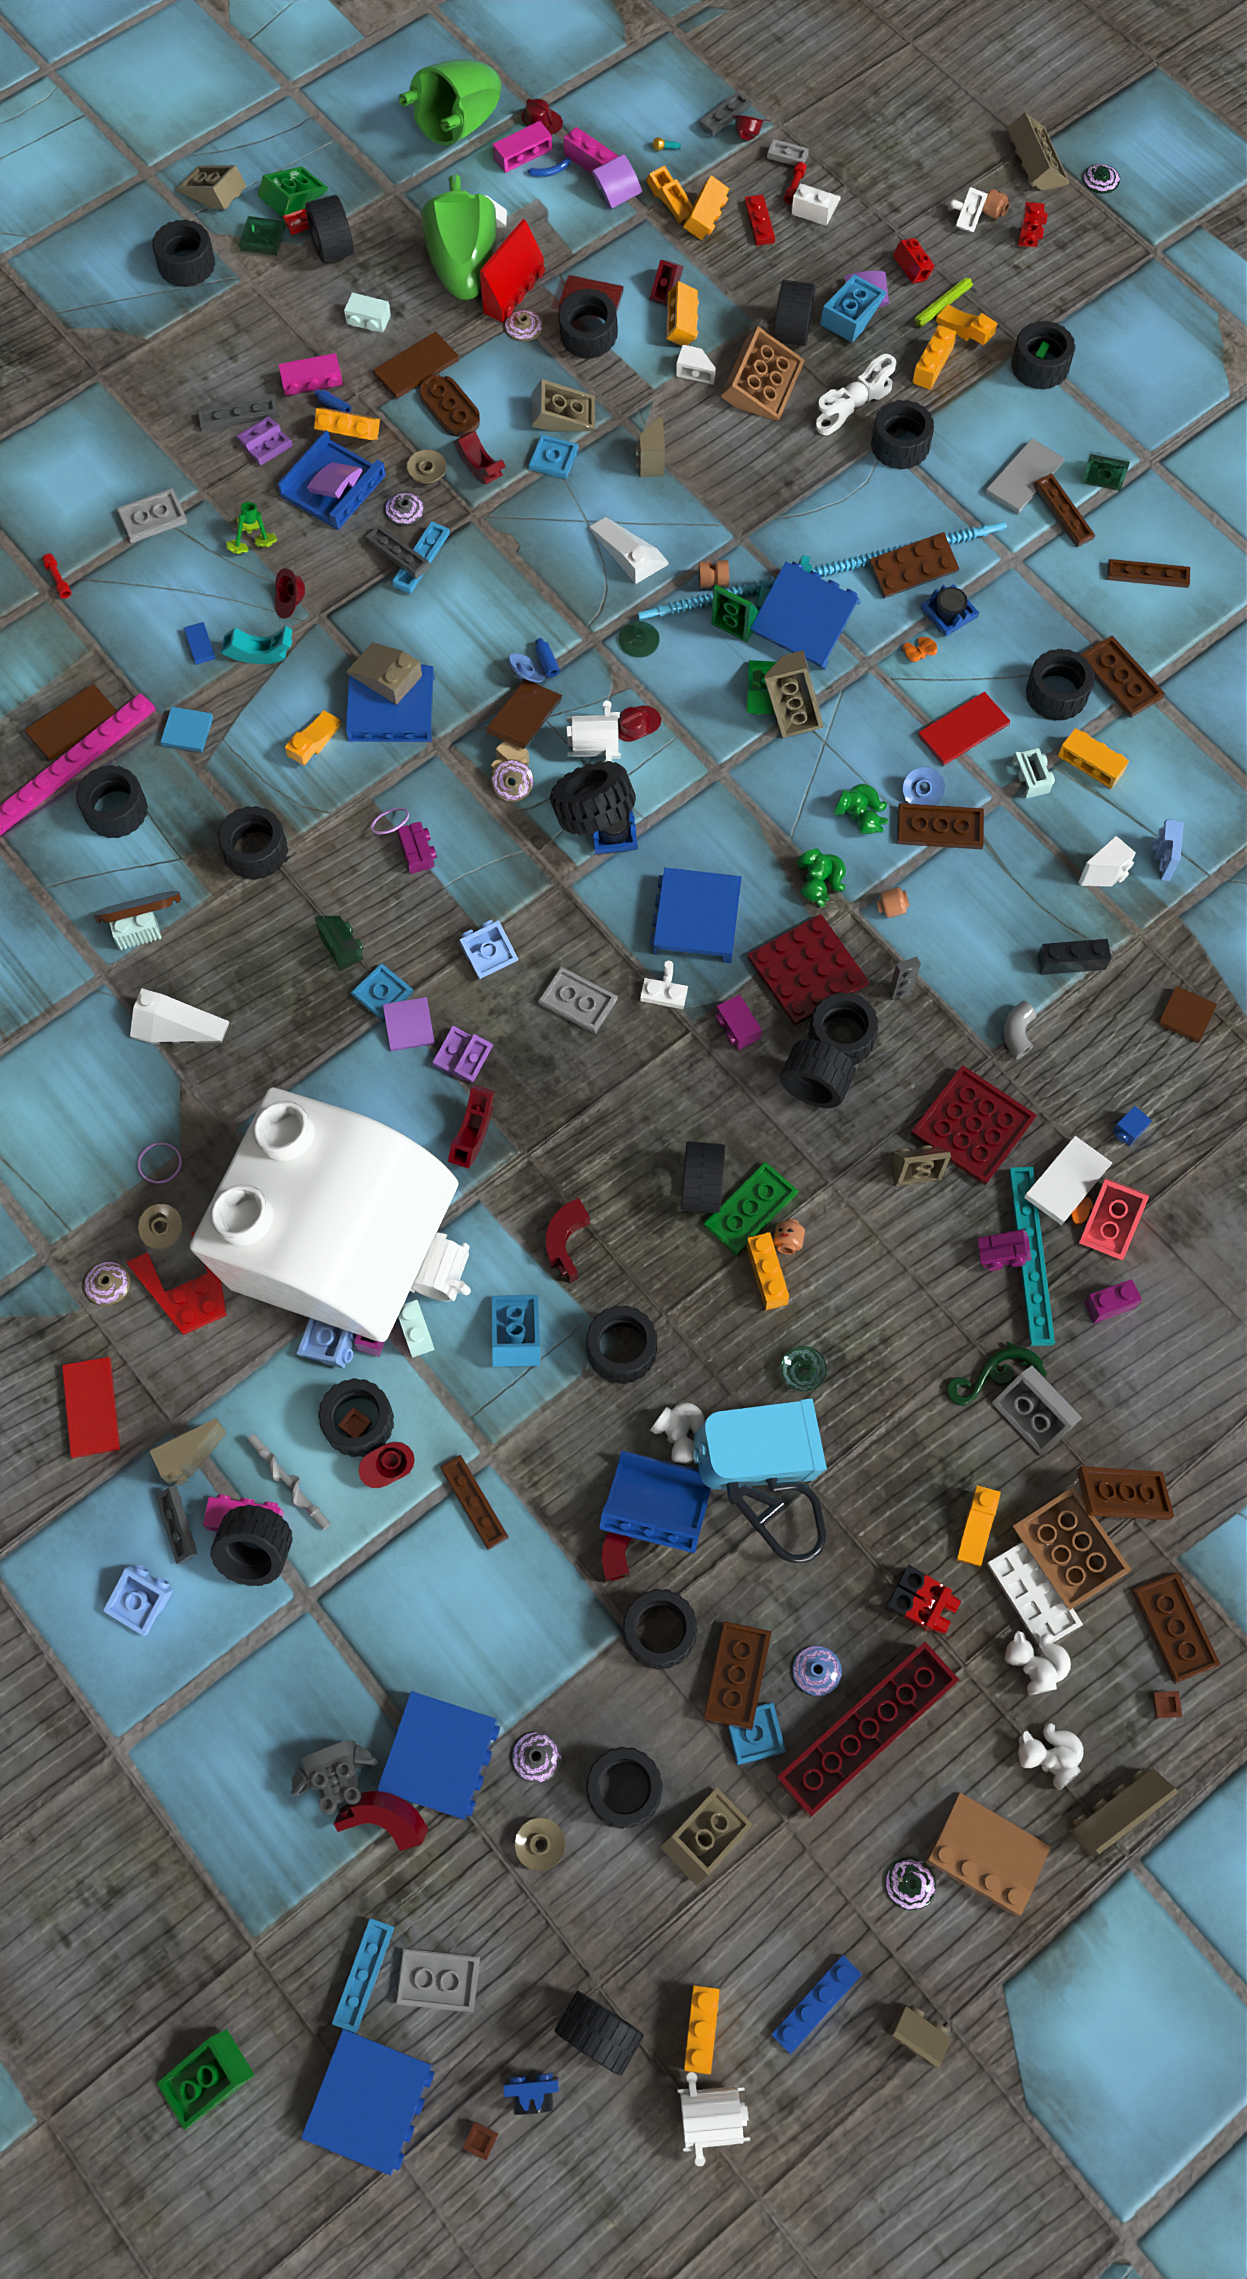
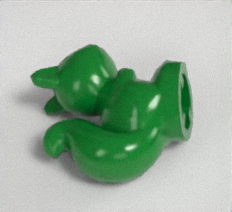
M867 784L855 785L849 791L844 789L834 810V814L837 816L847 812L851 820L856 821L858 819L860 834L882 833L884 829L881 825L889 822L887 818L880 817L873 812L884 811L887 803L886 801L880 802L877 791Z
M816 848L805 852L796 861L799 868L807 869L808 871L806 875L807 882L800 889V893L808 901L816 902L818 906L824 908L825 901L830 899L827 894V887L823 882L827 877H829L830 886L834 891L842 892L845 890L846 886L841 881L845 877L846 867L838 856L822 854Z

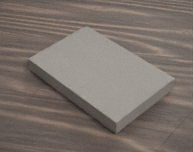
M173 488L116 508L131 543L188 523Z
M560 967L538 1000V1003L596 1034L618 1000V996Z
M403 1949L396 2004L474 2013L480 1957Z

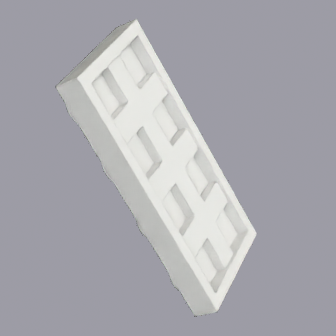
M1024 1542L987 1563V1566L1039 1650H1041L1039 1641L1043 1634H1052L1054 1636L1052 1643L1083 1625L1074 1609L1069 1610Z

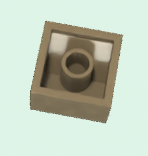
M659 417L640 434V443H636V469H640V477L664 476L665 444L663 417Z
M911 2005L910 2008L902 2006L887 2034L931 2066L939 2068L951 2040L946 2035L947 2029L935 2020L930 2024L923 2019L925 2013L914 2005Z

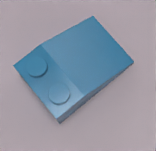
M854 274L825 304L820 325L853 342L863 332L887 292Z
M538 1295L491 1296L493 1367L540 1366Z

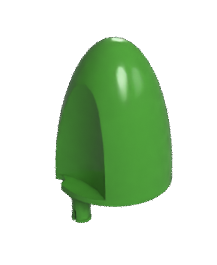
M466 59L444 61L420 69L412 78L409 91L399 95V103L403 107L409 104L414 106V119L428 139L438 145L448 146L468 136L491 115L501 96V80L497 72L485 63Z
M453 175L448 177L450 192L437 195L424 205L421 211L422 227L430 260L443 286L454 297L461 300H471L481 292L480 270L496 251V209L493 202L486 196L479 193L472 195L468 194L467 191H461V177L455 175L456 182H454Z

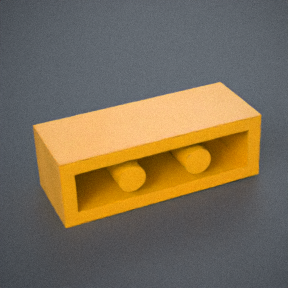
M710 176L702 186L683 228L700 240L706 234L710 235L715 227L713 222H716L722 213L720 207L723 208L728 200L726 195L729 188L713 176Z
M679 281L668 292L666 339L680 346H688L691 342L695 341L698 335V290Z
M938 325L915 367L913 384L931 390L953 350L956 331Z
M316 408L314 429L376 440L378 439L380 419L328 408Z
M1077 728L1073 730L1062 744L1058 755L1064 761L1110 789L1114 787L1123 775L1129 763V760L1122 754L1114 752L1104 743L1096 741L1086 732L1080 731Z
M770 1232L747 1238L746 1248L765 1311L788 1305L789 1294Z
M696 1985L692 1987L684 2071L711 2075L720 1989Z

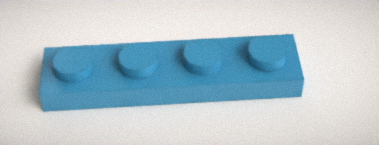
M431 521L413 550L431 564L449 536V528ZM401 568L392 581L393 587L411 594L424 574L415 579Z
M372 1918L369 1919L334 2016L333 2025L358 2033L395 1929L394 1926Z

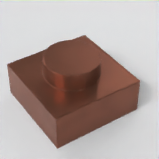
M353 1407L338 1424V1427L350 1437L358 1438L362 1437L372 1425V1421Z
M1179 1691L1152 1693L1155 1719L1183 1717Z
M475 2121L463 2149L487 2161L499 2133Z

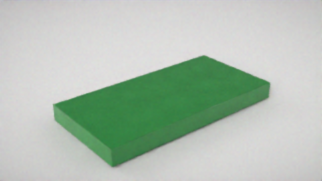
M764 1162L721 1205L720 1212L713 1213L703 1223V1226L737 1256L746 1247L747 1238L757 1236L798 1194L799 1190L767 1162Z

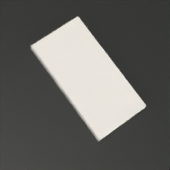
M1075 1136L1026 1193L1024 1198L1062 1225L1108 1170L1112 1162Z

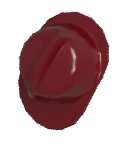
M540 98L527 99L525 110L521 114V120L525 125L530 126L540 121L551 135L561 130L563 126L561 116L551 110L545 100Z
M743 115L732 116L735 119L736 132L740 138L745 140H752L758 136L764 121H772Z
M283 568L278 572L275 580V608L280 618L287 619L294 613L296 605L304 598L305 585L301 577L294 575L290 569Z
M645 705L624 709L618 718V738L626 742H632L655 732L661 725L660 713L655 708Z
M402 1442L387 1443L363 1457L358 1470L360 1479L370 1488L385 1487L411 1472L415 1462L414 1453L408 1445Z

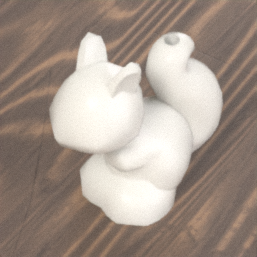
M688 1402L676 1405L673 1409L666 1407L650 1429L654 1434L665 1432L668 1436V1442L674 1443L672 1449V1460L674 1463L689 1464L694 1462V1441L688 1438L687 1435L689 1429L695 1435L696 1430L705 1421L704 1414L696 1405Z
M1020 1631L1015 1633L1014 1640L1007 1646L1004 1657L1005 1662L1014 1666H1024V1672L1031 1679L1027 1686L1028 1695L1056 1690V1683L1063 1680L1070 1671L1071 1662L1067 1651L1063 1647L1052 1643L1054 1636L1050 1633L1043 1634L1039 1641L1040 1649L1045 1655L1044 1657L1034 1655L1031 1643L1026 1640L1025 1634Z
M1047 1724L1043 1729L1045 1739L1055 1748L1046 1750L1044 1745L1037 1739L1032 1738L1028 1731H1023L1022 1736L1019 1738L1020 1746L1018 1748V1756L1022 1767L1033 1768L1042 1765L1043 1771H1050L1055 1775L1053 1785L1058 1791L1081 1772L1078 1765L1083 1758V1745L1075 1734L1066 1730L1055 1731L1054 1724Z

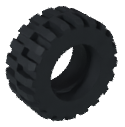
M597 761L594 764L589 763L581 768L578 767L571 773L568 772L562 779L560 778L550 793V803L561 828L574 835L576 833L578 835H584L585 833L593 834L596 831H603L609 826L616 825L618 821L626 818V814H630L636 801V795L626 769L612 761Z

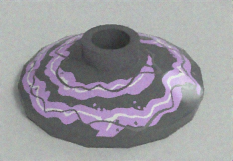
M401 492L390 497L386 503L385 512L387 518L392 523L398 526H410L422 519L425 513V505L418 495L411 492Z
M537 1731L527 1733L517 1741L513 1748V1767L517 1774L527 1782L542 1783L548 1781L557 1773L561 1765L562 1755L560 1746L547 1733ZM534 1752H539L541 1754V1759L539 1761L532 1760V1754Z

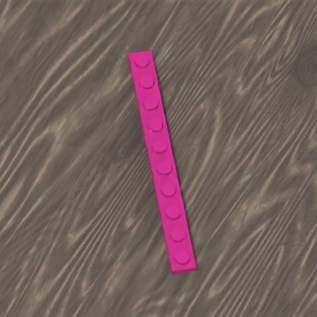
M140 693L1 804L0 835L156 710L155 706Z

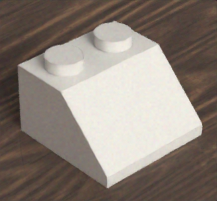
M800 184L793 197L792 215L827 226L841 196Z
M1115 836L1086 863L1078 883L1081 886L1111 887L1117 881L1121 883L1128 876V870L1134 864L1132 860L1136 852Z

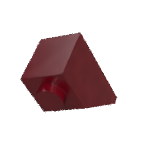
M660 259L649 299L668 305V292L678 281L680 282L684 266L669 260Z

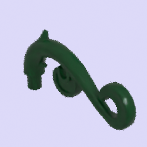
M1006 1342L1008 1348L996 1352L984 1364L970 1395L961 1397L957 1392V1388L961 1385L968 1388L971 1387V1382L962 1377L953 1378L948 1382L946 1394L952 1403L965 1406L977 1397L988 1377L998 1385L1009 1383L1014 1375L1012 1367L1008 1364H1003L1002 1372L996 1369L998 1364L1008 1359L1022 1360L1021 1365L1033 1366L1043 1377H1046L1048 1373L1042 1366L1044 1364L1036 1353Z

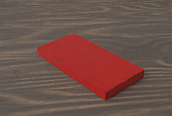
M983 692L918 733V737L944 766L1010 725L1011 721L988 694Z
M105 1357L62 1365L71 1457L78 1458L121 1450L111 1358Z

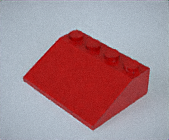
M524 219L520 221L480 270L483 313L502 323L507 317L512 315L514 308L523 301L527 292L533 289L536 281L542 278L545 273L544 257Z

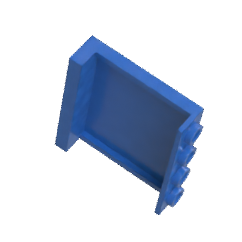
M326 430L321 436L317 437L310 449L304 452L302 458L293 464L291 470L280 479L278 483L280 496L339 530L386 476L384 463L378 459L374 464L368 462L330 440L329 431ZM332 462L359 467L363 470L353 487L346 486L340 498L311 493L307 489L314 476Z
M785 561L750 629L754 634L791 653L804 650L807 661L826 669L829 663L827 659L856 604L860 605L861 603L857 597L858 594L848 588L846 591L839 588L840 585L829 579L828 582L822 580V576L812 570L810 573L802 570L804 567L794 561L792 564Z
M421 665L422 677L397 705L349 675L346 723L348 741L432 742L434 667Z
M664 867V873L659 875L658 888H661V894H656L655 907L659 908L658 914L654 913L652 926L656 927V931L651 933L650 946H654L653 954L657 955V949L723 956V963H731L742 876Z
M621 1451L610 1493L602 1511L599 1529L695 1553L711 1488L703 1483L699 1470Z
M411 1691L377 1791L396 1795L406 1801L466 1821L467 1815L472 1816L476 1801L472 1800L475 1790L480 1791L483 1784L484 1776L481 1775L483 1766L489 1765L492 1751L489 1750L491 1741H496L499 1735L500 1726H497L498 1720Z
M343 2029L301 2139L391 2176L394 2170H400L405 2154L401 2153L404 2142L409 2143L412 2138L415 2126L411 2125L414 2115H420L425 2099L421 2098L424 2088H430L435 2075V2072L431 2070L433 2063L424 2062Z

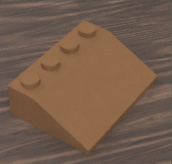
M758 326L746 338L721 397L738 409L778 421L805 360Z
M1074 1486L1013 1526L1069 1610L1131 1571V1568L1096 1517L1087 1516L1084 1500Z
M959 1793L925 1862L1012 1915L1021 1916L1033 1892L1051 1846L971 1798Z

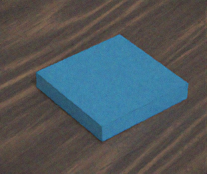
M541 434L529 462V470L567 479L578 452L579 444Z
M171 707L161 739V745L203 753L213 720L212 713Z
M380 963L351 992V996L384 1022L383 1004L405 1001L414 992L409 985Z
M773 1702L757 1706L752 1731L727 1725L737 1765L786 1753Z

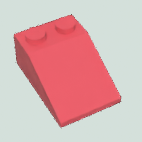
M1105 1178L1079 1243L1123 1260L1148 1201L1149 1194Z

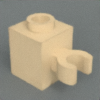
M504 741L496 748L497 760L491 764V767L493 768V773L501 762L509 759L520 760L528 766L529 752L525 748L522 749Z

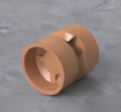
M716 560L715 564H712L711 561H699L700 589L712 588L713 585L721 588L729 587L728 560Z

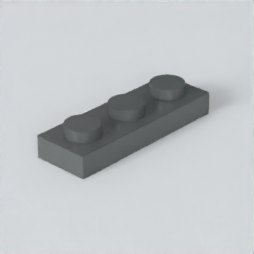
M737 91L699 121V127L711 136H714L734 120L732 116L741 115L751 107V100Z
M918 957L896 964L889 989L892 1000L898 997L900 999L906 998L913 992L921 965Z
M173 1486L158 1494L156 1500L176 1564H182L197 1555V1550L189 1528L188 1519L184 1512L182 1499L177 1486Z

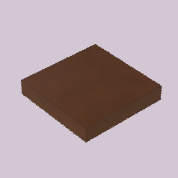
M1176 986L1158 1025L1199 1043L1217 1004Z

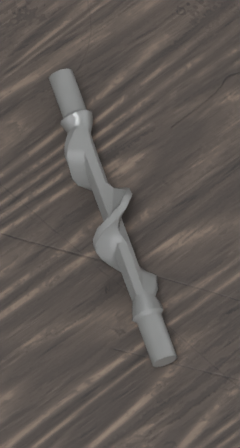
M255 1434L251 1435L248 1441L258 1452V1455L264 1458L270 1465L273 1479L275 1481H284L292 1491V1502L298 1507L306 1509L309 1516L313 1517L323 1530L327 1529L331 1523L320 1512V1508L313 1505L299 1490L300 1478L295 1475H287L278 1465L276 1456L269 1451L268 1447H265Z

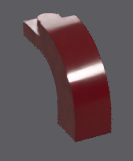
M476 431L469 432L453 441L464 464L479 482L488 484L503 476L501 469L506 467L503 459L494 460L488 455Z
M474 1084L471 1087L464 1120L457 1136L451 1143L448 1157L449 1163L468 1169L473 1164L489 1126L495 1091Z
M580 1198L574 1199L561 1207L551 1219L546 1232V1251L550 1266L552 1268L558 1265L560 1274L563 1278L567 1277L570 1283L578 1280V1271L566 1251L567 1240L575 1231L590 1224V1216Z
M613 1532L607 1534L602 1549V1568L606 1583L629 1577L625 1552L633 1537Z
M382 1791L361 1792L360 1801L355 1805L347 1804L343 1806L333 1823L337 1832L361 1824L378 1825L392 1836L399 1851L421 1845L429 1830L422 1816L411 1804L396 1795Z

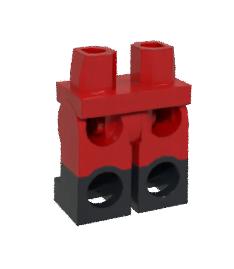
M908 1565L904 1569L884 1610L903 1617L927 1632L934 1630L935 1632L945 1634L951 1621L940 1616L943 1608L955 1614L961 1601L951 1594L952 1589L943 1586L938 1581Z

